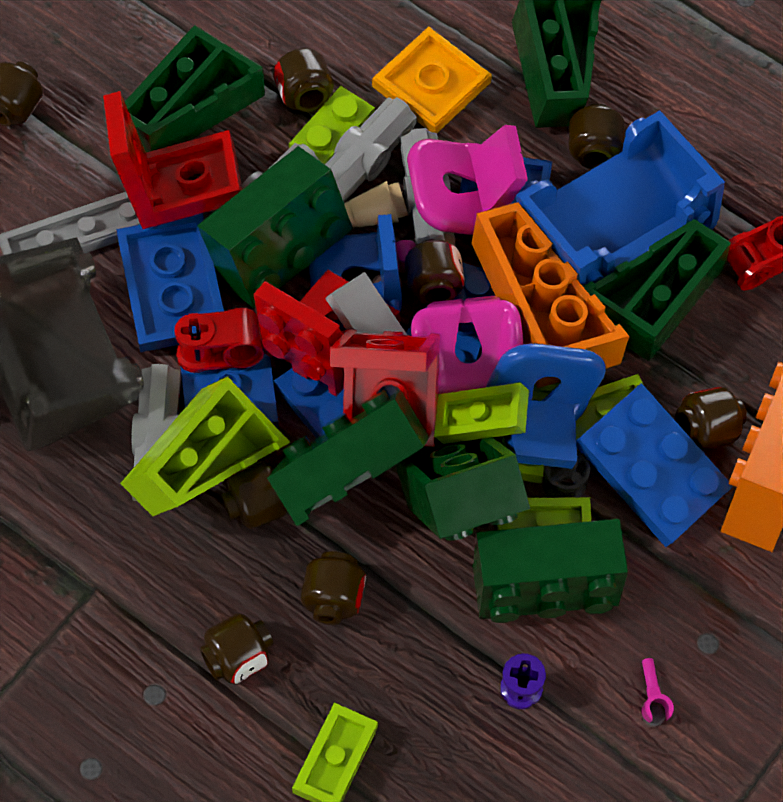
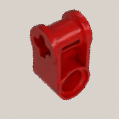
M783 216L776 217L766 224L749 232L740 233L728 240L731 242L726 261L729 262L739 278L737 284L741 290L746 291L756 288L766 280L783 272V245L777 243V240H783Z
M235 308L222 312L192 313L180 318L175 325V338L180 344L177 348L176 358L178 364L186 371L200 373L226 368H248L258 364L263 359L264 351L257 313L253 310ZM192 326H196L197 336L192 337ZM195 350H199L200 360L198 361L195 359Z

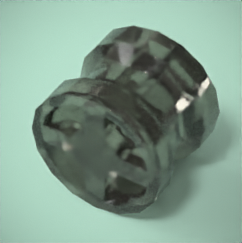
M577 450V462L572 469L545 466L542 484L548 497H582L587 489L591 469L588 459ZM563 479H571V480H573L574 482L571 483V482H560V481H562Z

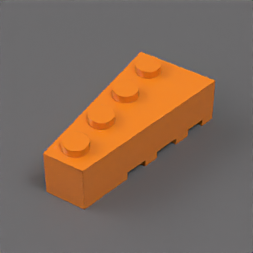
M519 202L477 213L471 242L495 296L499 297L500 300L509 301L517 307L521 317L523 343L586 349L598 354L603 359L606 368L620 365L629 335L620 324L614 325L605 314L606 307L595 294L590 296L577 280L578 273L569 262L563 263L552 250L553 243ZM544 377L537 380L535 384L537 388L561 382V380L556 377Z
M778 361L769 387L777 389L775 395L765 393L756 418L762 420L763 424L761 428L754 425L751 426L742 451L749 453L750 456L747 461L738 458L728 484L737 488L720 531L770 552H773L783 528V363Z

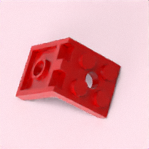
M121 92L103 95L110 155L142 229L219 209L242 190L235 146L230 130L146 153ZM202 173V176H200L199 178L188 181L190 176Z
M327 269L300 301L264 281L254 293L264 354L271 358L274 356L279 359H285L292 364L294 372L306 379L320 380L328 385L329 393L337 397L344 389V368L330 367V347L347 330L340 331V325L334 322V320L339 319L325 298L349 281ZM387 304L398 322H400V311Z
M348 329L330 347V367L344 368L343 414L346 413L350 420L364 411L361 404L378 394L381 387L385 385L396 386L402 391L429 435L425 446L434 447L437 441L434 434L438 403L440 334L430 333L429 336L403 335V332L395 331L372 334L357 333V330Z

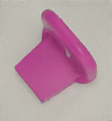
M502 126L482 144L422 139L410 148L407 163L415 203L420 216L428 225L442 232L473 235L477 213L512 203L516 194L519 193L528 180L523 156L520 153L521 147L516 126ZM446 173H452L477 183L478 191L454 193L445 186L443 176Z
M495 295L466 298L465 300L456 299L432 302L427 308L418 311L411 323L412 336H429L430 333L440 334L438 394L486 388L487 381L502 355L509 349L524 344L521 317L517 307L509 301L500 300ZM473 322L482 346V354L475 362L464 363L456 356L455 345L459 323Z

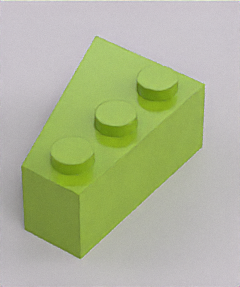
M227 376L202 388L120 484L152 516L184 504L224 481V479L289 444L290 441Z

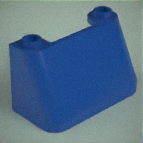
M660 110L646 119L639 118L627 128L621 153L557 190L549 180H542L540 182L535 180L525 185L516 194V203L519 202L553 243L552 250L562 262L568 261L578 273L577 280L582 286L590 282L596 283L614 272L616 266L626 260L629 263L649 250V246L693 219L711 230L717 225L725 181Z

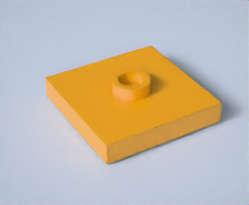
M428 26L372 78V87L386 98L395 99L398 97L406 102L417 116L419 124L430 132L438 133L491 83L492 74Z

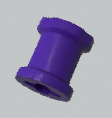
M517 654L511 657L503 668V678L500 684L501 696L510 707L518 710L529 709L533 704L539 702L542 696L543 685L546 679L545 668L537 657L530 654ZM519 676L528 677L527 688L518 686Z

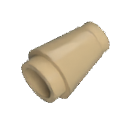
M386 181L344 203L353 228L378 225V215L391 214L393 223H399L398 218L408 216L399 182L388 185Z

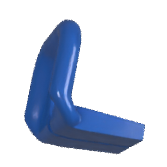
M378 215L377 232L345 235L340 241L315 259L309 265L310 287L314 286L327 269L342 277L346 270L351 268L380 271L381 281L373 285L386 304L401 311L402 293L392 215ZM334 320L335 323L340 325V330H346L340 320Z
M529 343L513 347L502 355L487 381L486 387L522 383L529 390L526 433L504 436L507 449L516 455L518 463L543 464L544 466L569 469L574 467L577 462L575 421L585 412L590 399L606 372L605 363L598 354L580 348ZM544 377H556L561 380L560 384L542 401L532 400L534 384L537 380Z

